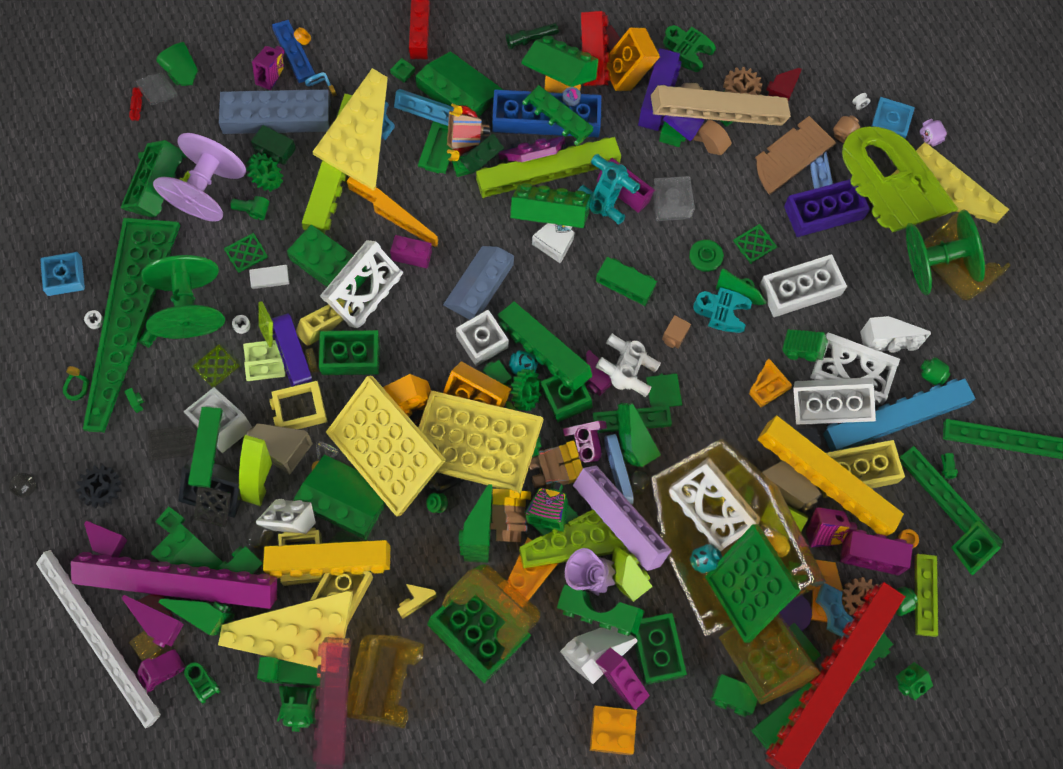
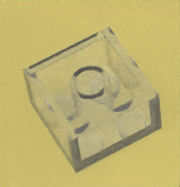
M690 176L654 178L652 188L655 191L652 196L656 221L692 219L695 205Z

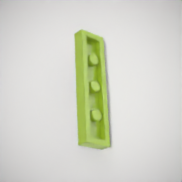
M916 554L915 594L918 602L915 608V635L936 637L938 636L937 556Z

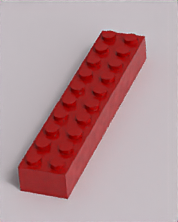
M885 582L878 586L874 585L872 589L866 592L863 597L865 602L859 605L853 613L855 618L843 628L842 632L845 634L833 644L831 648L834 650L830 656L827 655L821 663L823 669L811 679V688L808 691L805 690L799 698L801 704L797 709L794 708L788 716L790 719L789 723L786 726L783 725L777 733L779 739L775 744L772 743L765 753L768 755L765 759L766 762L776 769L800 768L906 596Z

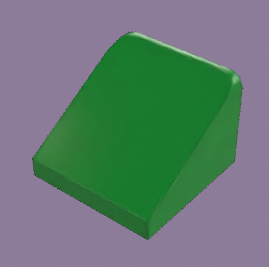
M146 329L139 338L138 343L150 348L158 336L151 334Z

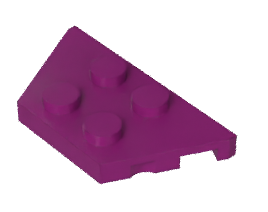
M564 136L549 140L543 138L536 140L532 144L521 143L516 148L500 151L498 156L500 160L508 158V161L525 162L554 155L565 144Z

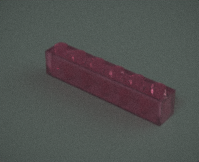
M325 637L322 644L319 643L318 657H321V665H318L317 678H320V686H317L316 699H319V707H316L315 720H318V728L316 727L314 731V741H317V748H314L313 762H316V769H343L345 764L351 638Z

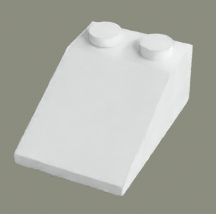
M215 387L183 411L198 427L201 407L222 408L223 413L217 442V449L222 453L246 435L248 430L252 428L245 415Z
M601 627L573 638L560 652L573 669L594 684L603 675L595 661L610 647L623 656L637 642V639L632 635L626 636L618 633V628L611 627V630Z

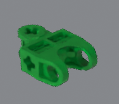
M675 25L669 26L666 29L663 44L672 52L680 53L679 61H682L681 66L699 72L703 68V63L698 59L699 57L696 53L713 55L716 51L715 44L706 35L693 27L687 32Z

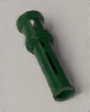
M556 23L528 31L520 30L519 33L512 35L506 34V43L509 49L522 44L524 46L532 40L558 34V26H556Z

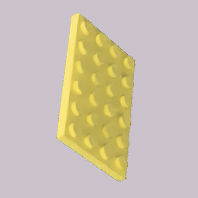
M373 376L366 377L326 431L327 435L396 517L401 516L446 461Z
M431 390L418 428L446 459L437 470V473L484 485L492 484V487L511 489L521 494L544 419L540 416Z

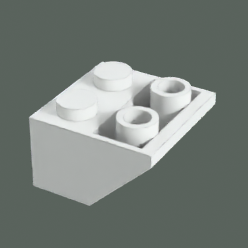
M276 499L256 520L257 525L271 531L307 534L316 523L311 502H302L300 500L288 501L284 499Z

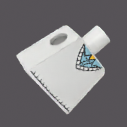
M547 223L533 235L532 245L561 263L574 240V232L571 230V226Z

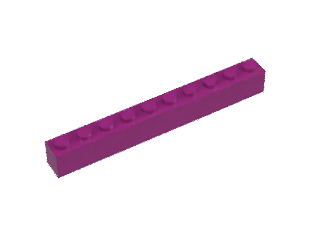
M82 552L71 561L72 584L268 609L277 600V577H272L268 574L256 575L250 574L247 571L232 572L228 569L215 570L206 566L191 567L188 564L151 562L148 559L134 560L130 557H111L108 554L93 555L90 552Z

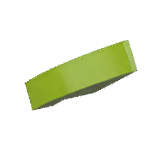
M248 435L244 436L240 458V496L242 501L261 506L266 493L264 483L272 466V461L265 440Z

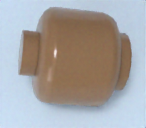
M851 115L849 117L842 116L833 128L834 137L844 143L853 131L860 128L858 119Z

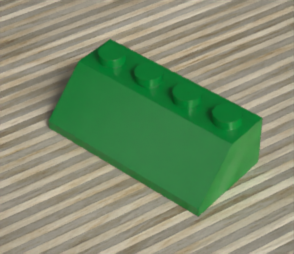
M544 36L542 39L535 40L523 58L522 65L567 86L574 87L596 80L598 58L591 56L590 53L580 51L577 47H570L565 42L557 41L552 36Z
M166 140L147 143L120 208L146 217H156L162 210L161 205L164 198L155 190L153 182L159 177L175 178L177 166L182 161V150Z

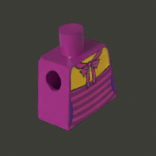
M265 46L253 59L252 65L256 85L272 90L284 69L283 55L285 51L282 47L276 46L272 48Z
M816 508L806 529L810 547L840 545L847 534L857 530L856 522H849L844 511Z

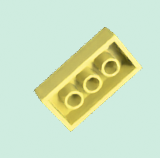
M894 440L826 453L870 488L897 484L905 478ZM822 490L823 498L829 497V496Z
M363 571V574L343 572V575L325 573L311 600L353 590L348 619L349 624L373 576L368 571Z

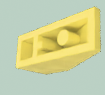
M343 299L336 300L342 307L344 306L345 301ZM328 304L301 318L296 333L309 346L320 340V331H331L344 319ZM350 306L348 307L349 314L353 313Z

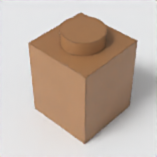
M674 315L664 332L662 340L669 347L679 348L691 324Z

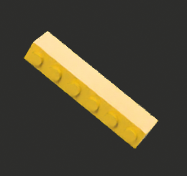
M386 540L264 547L263 571L277 578H282V575L302 577V574L322 576L323 573L343 575V572L363 574V571L383 573L384 570H390V545Z

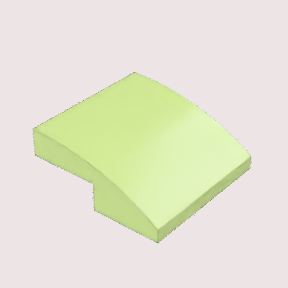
M273 340V347H269L266 341L243 344L247 381L286 377L285 367L275 340Z

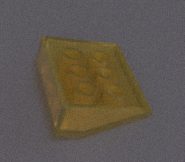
M780 613L750 643H744L735 626L719 637L761 705L804 686L821 674Z

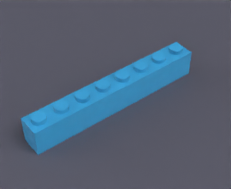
M953 379L947 382L946 386L941 387V385L932 387L929 392L924 393L920 391L914 394L913 398H901L894 405L890 406L889 403L882 405L878 408L879 410L875 411L876 421L845 422L839 425L838 423L830 424L827 426L823 436L831 452L849 449L967 406L976 398L966 379L959 381L958 379Z

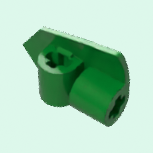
M184 42L170 46L157 56V63L167 72L170 79L176 85L189 86L194 84L198 69Z
M721 270L716 290H719L721 287L737 292L749 298L752 304L757 306L767 303L760 292L754 288L755 285L752 280L748 278L739 279L727 270Z

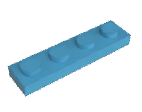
M401 89L396 91L394 108L448 126L449 111H453L454 107Z

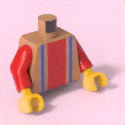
M452 103L451 106L454 107V110L449 111L447 145L453 150L448 149L447 153L451 154V157L448 158L449 161H458L461 155L473 149L475 145L480 144L481 135L489 136L490 126L481 125V118L468 106Z

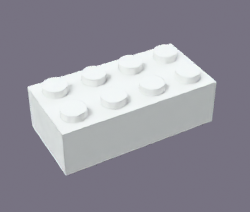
M832 254L765 275L759 285L773 317L841 296L847 287Z

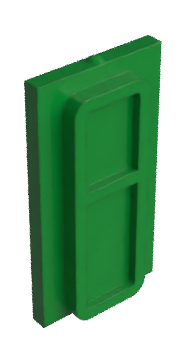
M433 121L418 167L424 168L427 171L446 174L450 162L448 158L451 157L447 150H453L447 145V125Z

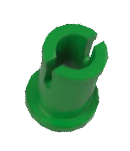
M945 453V456L942 454L941 459L944 470L942 475L945 476V479L956 478L958 470L955 468L954 454Z

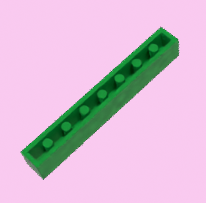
M884 633L852 684L861 678L859 674L863 670L868 672L876 665L874 661L878 657L883 659L891 652L889 648L894 644ZM811 680L751 730L766 750L779 739L777 733L783 725L786 726L789 723V714L801 704L799 698L805 690L808 691L811 688Z

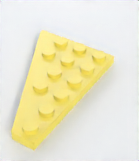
M372 68L316 146L313 155L374 191L378 174L388 77Z
M924 142L916 150L957 206L958 210L956 212L965 209L970 214L975 215V218L985 219L995 224L1008 212L1009 209L929 144ZM897 169L893 174L899 173V170Z
M353 590L224 623L221 626L218 645L338 672Z

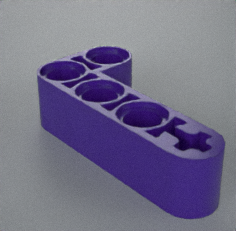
M287 313L271 318L273 321V338H275L291 387L312 382V377L291 316Z

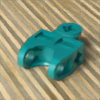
M720 287L717 295L706 291L699 293L693 308L697 314L710 318L708 327L726 332L741 333L744 332L746 325L739 321L740 319L734 315L733 310H749L752 302L749 298L737 292Z

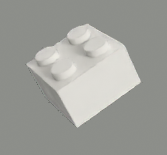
M489 310L456 328V337L475 366L480 365L508 348V338Z

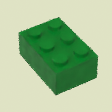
M378 330L320 331L319 369L322 375L379 374L380 337Z
M673 613L642 619L638 634L632 633V636L637 639L634 645L643 685L684 678L687 673Z

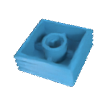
M78 252L42 257L40 259L43 291L47 296L85 289L82 257Z

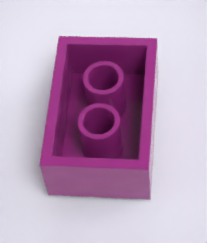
M855 530L845 537L842 543L840 563L899 576L910 568L913 544H909L903 539L891 540L887 539L885 535L875 534L873 536L868 535L866 531Z

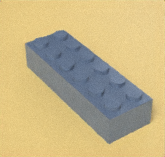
M329 90L220 92L219 125L223 134L257 133L262 125L278 133L327 132L331 127V99Z

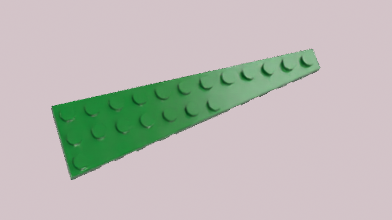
M123 218L84 419V431L105 433L157 289L143 282L141 271L149 263L169 257L180 228L179 222Z

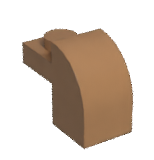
M709 119L705 124L701 125L692 139L703 142L709 153L722 155L732 144L723 127Z

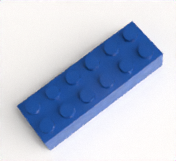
M494 90L492 132L563 136L562 132L564 129L557 123L550 126L548 124L550 118L542 112L537 116L534 113L537 108L531 103L527 106L522 104L531 91ZM550 93L594 127L593 132L588 137H599L601 127V95L581 94L580 102L577 105L569 106L563 101V93Z

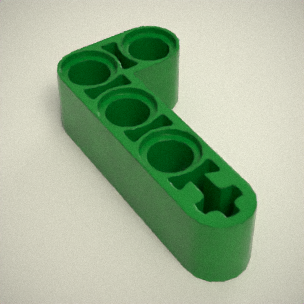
M260 657L257 679L270 683L272 681V683L309 686L313 684V686L341 688L344 666L340 665L339 671L333 672L279 660L278 658Z

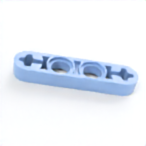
M615 434L606 435L604 437L605 449L616 488L630 504H633V492L617 436Z

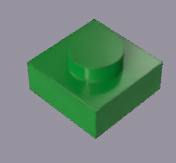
M401 58L390 69V72L405 83L415 72V67Z
M466 155L459 157L458 161H452L457 177L471 174L460 161Z
M132 388L125 390L124 392L134 411L138 413L144 410L141 405L144 403L139 392L135 393Z
M168 506L155 522L168 533H171L185 519Z

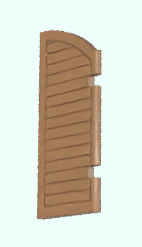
M810 116L798 124L800 128L798 131L792 128L767 148L770 151L768 154L763 151L755 157L759 179L769 195L836 144Z

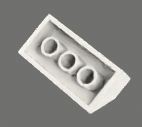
M874 377L795 381L796 425L876 421Z

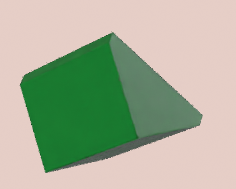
M978 520L951 548L968 572L974 575L1002 547L1003 540Z

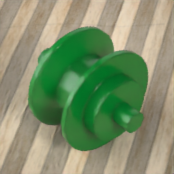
M431 493L427 498L426 505L430 512L442 513L448 506V500L443 493Z

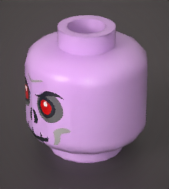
M929 119L923 123L924 127L920 129V135L926 144L934 147L945 141L947 132L940 120L933 121V119Z

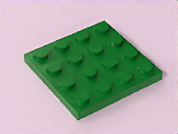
M752 524L720 559L717 568L705 576L744 643H750L801 591L758 524Z

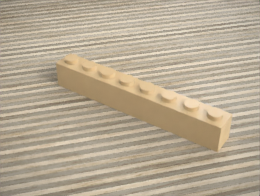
M666 85L657 86L651 94L653 114L779 126L783 125L791 117L787 98L779 96L771 97L747 93H732L729 91L720 92L700 90L698 88L668 87Z

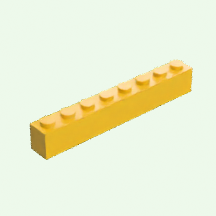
M775 416L766 424L757 439L765 448L774 452L782 461L792 466L796 472L805 476L813 485L819 487L830 498L841 504L844 509L850 511L861 522L872 528L875 533L888 536L895 532L904 513L780 417Z

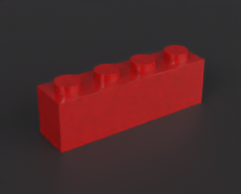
M411 0L410 59H428L430 0Z
M603 11L581 12L582 52L590 53L591 56L598 58L596 80L583 83L584 86L608 85V81H610V70H607V63L610 62V55L607 52L609 35L606 34V26H608L609 20L608 15Z

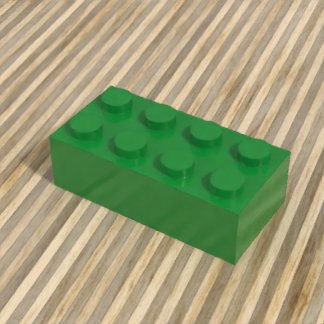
M523 183L518 185L512 196L510 218L584 228L589 215L591 194H586L584 191L571 192L564 188L550 189L548 186L534 187L531 184Z
M310 225L287 250L290 261L326 287L329 286L354 256L313 225ZM364 266L363 269H362L363 272H366V271L369 270V269L366 270V266ZM357 275L354 278L356 281V291L369 276ZM351 284L348 285L347 290L350 289L351 291Z

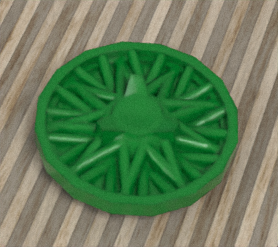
M703 239L692 245L689 259L696 269L710 272L720 267L723 261V251L716 242Z

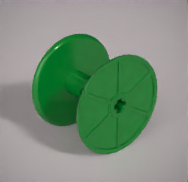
M965 209L961 210L957 217L958 240L946 243L941 241L938 245L926 247L918 228L913 223L907 224L906 244L908 256L917 285L924 295H929L932 289L931 265L939 263L949 264V261L963 258L966 269L972 279L976 282H982L984 279L985 260L981 239L972 216Z
M193 255L165 257L146 265L141 271L143 282L155 289L172 291L173 295L170 300L174 303V307L166 308L153 314L146 322V329L158 337L183 339L207 335L221 328L225 323L224 315L215 308L194 305L195 297H193L194 294L192 293V289L205 286L217 277L219 273L218 265L210 259Z

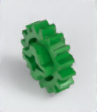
M260 153L254 154L246 162L248 165L246 170L250 172L248 177L253 178L252 183H256L258 188L262 186L264 191L268 189L270 192L281 186L283 174L280 173L282 169L277 168V162H273L271 157L267 158L266 154L261 156Z
M522 369L517 372L518 377L514 376V382L511 384L513 390L510 394H513L511 400L515 402L514 407H518V410L531 411V408L535 409V403H539L538 398L541 396L539 390L542 386H539L541 379H538L539 374L535 373V370Z

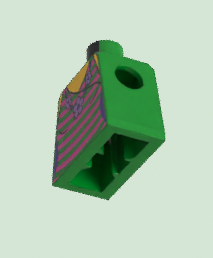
M552 482L550 490L545 488L538 489L525 512L527 523L564 532L568 499L567 494L562 493L563 485L561 483Z

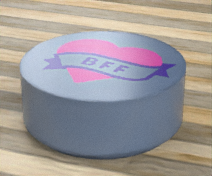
M568 87L564 90L563 101L565 104L574 106L580 102L581 93L577 88Z

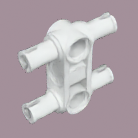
M612 333L606 344L620 351L621 355L617 365L601 357L595 368L610 375L612 384L617 389H633L646 397L651 390V386L637 379L636 375L640 365L655 373L661 362L648 356L644 345L639 341L625 342Z

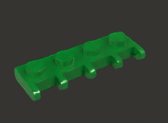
M539 85L522 102L524 106L531 103L537 109L534 113L537 116L542 112L549 117L548 124L550 126L557 123L564 129L562 132L564 137L568 134L577 139L574 143L576 146H579L593 132V126Z

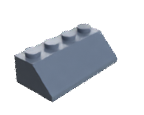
M482 246L443 305L469 320L480 315L514 265V255L499 247Z

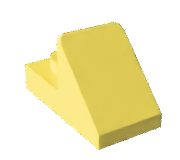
M406 584L414 599L410 600L408 598L399 604L400 607L397 609L398 613L404 619L437 597L436 592L431 589Z

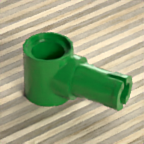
M255 196L253 200L249 199L248 201L233 198L231 208L232 210L244 211L253 219L258 220L259 218V220H264L270 202L260 196Z

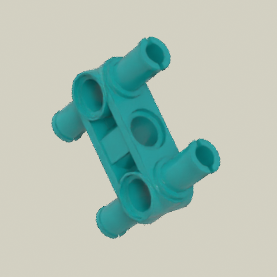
M599 154L593 156L591 164L602 171L599 182L594 192L585 185H582L578 191L591 194L589 207L594 214L608 216L617 224H621L625 219V214L617 210L614 204L622 186L633 194L638 191L640 184L628 176L629 174L624 165L611 161L608 162Z

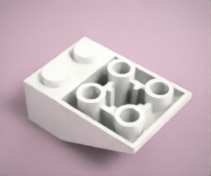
M889 316L870 318L860 331L864 346L880 352L889 350L891 353L898 352L901 349H908V351L917 350L931 334L928 330Z

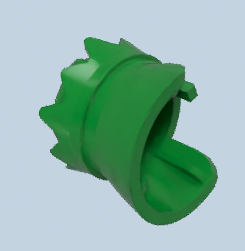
M279 686L282 705L277 721L283 719V725L292 727V731L300 732L301 727L308 728L311 724H315L317 722L315 708L322 688Z

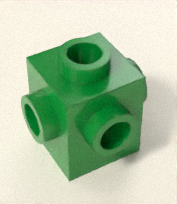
M915 662L896 676L899 691L904 696L908 695L913 700L918 699L933 687L928 671Z

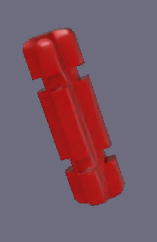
M134 87L132 89L133 96L131 97L129 117L132 121H139L143 90L140 87Z

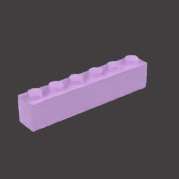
M597 465L583 468L573 484L579 494L603 519V522L610 527L616 537L623 542L628 551L638 559L642 567L647 571L661 567L672 551L670 547Z

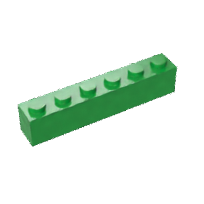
M515 301L497 315L500 322L498 325L502 331L510 333L512 339L516 343L520 342L526 352L534 354L537 361L542 365L545 364L554 376L558 375L566 387L570 386L576 391L592 377L591 368L584 360Z

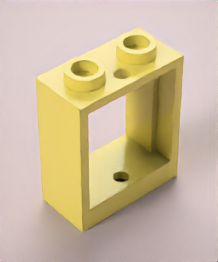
M318 381L272 391L273 398L270 399V405L272 410L276 411V416L273 417L275 426L301 429L327 422ZM312 392L317 414L284 422L279 399Z
M311 528L307 534L292 532L278 534L279 546L287 545L290 542L315 540V544H322L321 533L316 528ZM324 573L322 576L302 574V577L282 575L280 579L284 586L320 582Z

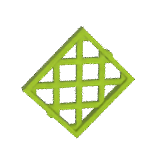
M261 301L259 302L258 313L259 328L268 346L273 347V321Z

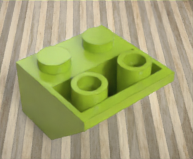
M618 546L615 547L612 568L616 573L612 579L620 592L634 602L652 587L648 581L651 578L644 569L641 570L637 565L639 561L632 553L630 554L626 549L622 550Z

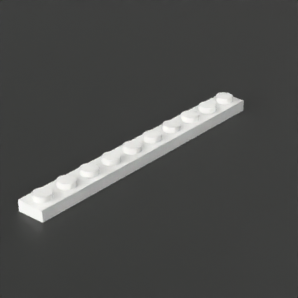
M51 550L43 552L36 565L145 729L150 727L161 715L157 706L153 704L146 690L141 686L134 672L131 671L124 657L113 644L112 639L106 634L101 623L96 619L91 608L82 598L79 590L72 584L69 575L64 571L58 559Z

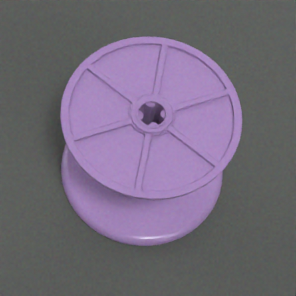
M183 133L178 137V145L182 152L196 163L194 170L189 171L190 177L187 183L171 177H159L153 182L154 188L167 202L181 211L207 221H219L223 217V211L218 203L204 192L207 185H211L210 179L213 174L230 179H239L246 174V168L243 162L223 145L198 134Z

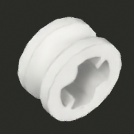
M862 93L853 99L852 103L856 105L857 110L866 107L871 102L869 98H866V93Z
M92 310L85 315L84 321L91 329H98L103 325L104 318L98 311ZM96 316L98 321L95 320V323H92L90 319H94L93 317Z
M238 315L232 321L234 330L240 334L248 332L251 327L249 319L244 315ZM241 321H244L246 325H242V327L239 328L238 324H240Z

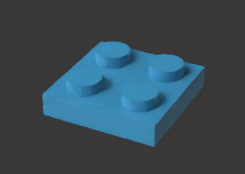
M880 97L871 127L891 130L905 139L915 107Z

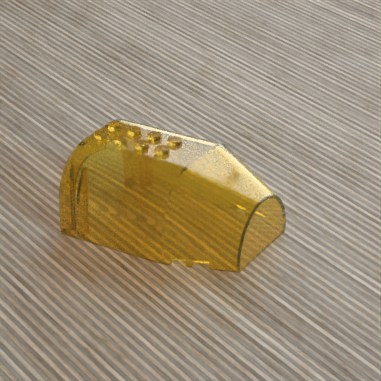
M724 439L714 442L651 477L655 503H657L659 514L657 521L660 522L661 534L659 535L672 550L668 555L669 561L705 636L718 634L735 626L705 578L709 572L700 573L695 571L691 565L690 556H692L693 550L710 544L708 537L696 528L695 522L691 517H687L684 514L682 506L678 502L673 501L669 494V488L672 483L686 475L708 457L759 516L760 528L798 584L797 587L801 590L793 599L826 582L778 486ZM701 472L693 480L700 483L705 474ZM686 484L682 487V491L688 497L692 494L687 489L693 488L696 491L698 490L697 487L691 484ZM714 485L711 486V490L706 486V489L711 492L718 490ZM704 494L703 511L712 515L723 516L722 507L726 499L723 496L715 498ZM732 506L727 507L728 515L731 516L729 511H735ZM744 521L734 523L735 531L746 523ZM725 524L724 532L721 528L716 529L721 537H726L730 534L728 524ZM740 538L720 551L722 557Z

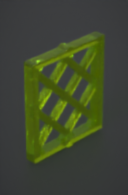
M217 345L192 367L200 374L202 379L214 388L240 366L220 345ZM219 350H222L225 356H219ZM209 359H215V365H208ZM218 359H225V364L218 365ZM228 359H231L234 365H227ZM204 360H206L205 365H200ZM198 368H205V373L202 374ZM208 368H214V374H207ZM217 368H224V374H217ZM207 377H214L213 383H210Z

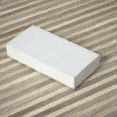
M287 265L249 270L252 289L289 284Z

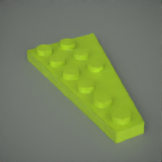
M591 510L569 521L565 525L564 532L552 530V532L520 546L519 552L523 568L567 562L575 551L582 548L590 549L597 556L613 554L614 548L617 546L622 550L626 549L628 551V549L616 537L610 527L603 522V519L597 512Z

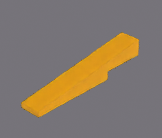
M349 177L347 180L348 189L372 202L375 213L425 242L431 243L432 246L436 247L438 245L437 235L376 187L373 191Z

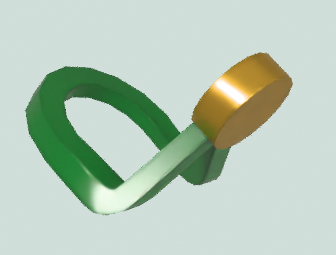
M69 366L66 371L69 375L63 386V394L68 400L77 401L85 396L89 380L80 375L78 368ZM76 376L83 381V387L80 394L71 396L67 393V388L70 380Z

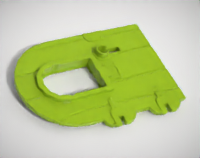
M864 127L853 131L846 138L842 148L844 163L852 174L851 184L853 187L859 186L855 189L857 193L863 197H868L874 205L872 214L875 218L881 217L877 221L882 227L890 228L892 232L905 229L908 223L917 225L958 210L931 170H929L910 143L902 136L881 127ZM873 145L885 151L899 170V173L884 178L872 159L868 157L865 147Z

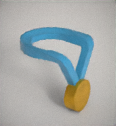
M324 72L313 75L305 81L306 86H313L325 81L332 96L337 95ZM324 76V78H321V79H319V80H317V81L312 82L313 80L318 79V78Z

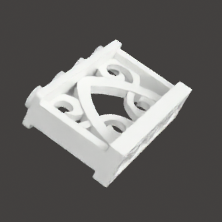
M366 240L320 295L350 327L359 328L362 326L369 314L376 310L378 303L389 294V290L399 282L403 271L384 253L376 241ZM375 254L382 262L376 264L373 255ZM364 266H366V270L369 269L366 272L362 271ZM382 266H386L389 270L384 279L382 275L385 271H378ZM357 275H371L370 293L354 295L356 292V281L354 278ZM349 284H351V291L346 289ZM338 298L346 300L343 307L336 301ZM350 302H352V311H354L355 307L359 308L353 316L348 312Z
M828 332L826 334L828 339L826 350L827 347L831 349L832 358L823 357V360H816L810 378L815 380L850 379L842 364L851 363L855 358L860 359L862 369L868 374L861 378L874 377V379L881 383L882 391H875V405H883L888 398L900 359ZM843 353L849 355V359L840 358H844ZM824 363H833V365L827 367V369L832 370V374L822 371ZM866 363H871L873 366L868 368ZM884 369L889 370L886 381L879 376Z
M709 457L679 480L672 483L669 488V494L673 501L678 502L682 506L684 514L692 518L696 528L708 537L709 543L714 548H718L720 551L740 538L752 524L759 525V516ZM703 472L705 476L700 483L693 480L694 477ZM686 484H691L697 487L698 490L696 491L693 488L687 489L692 494L688 497L682 491V487ZM714 485L718 490L711 492L706 489V486L711 490V486ZM704 494L715 498L723 496L726 499L722 507L723 516L712 515L703 511ZM732 506L735 510L734 512L729 511L731 516L727 513V507ZM742 521L746 523L735 531L734 523ZM725 524H728L730 534L726 537H721L716 529L721 528L724 532Z

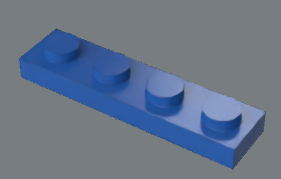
M289 20L272 24V29L280 46L285 51L284 54L298 83L305 82L308 78L315 75V72L301 44L294 37V30Z

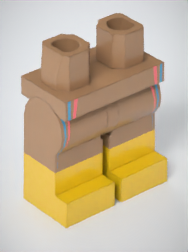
M574 440L567 442L565 445L539 451V456L532 457L528 468L529 471L538 468L540 470L539 475L532 476L534 488L545 487V489H550L552 482H558L562 485L575 483L583 469L581 461L578 459L579 455Z
M493 489V523H491L490 529L496 530V541L521 542V531H527V525H525L527 521L525 505L526 499H531L530 491H521L520 494L511 489Z

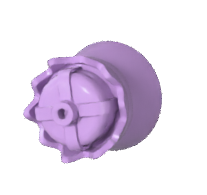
M579 549L570 556L566 563V582L572 589H587L599 596V593L607 592L608 586L615 585L612 579L616 573L612 568L614 562L598 557L590 549Z

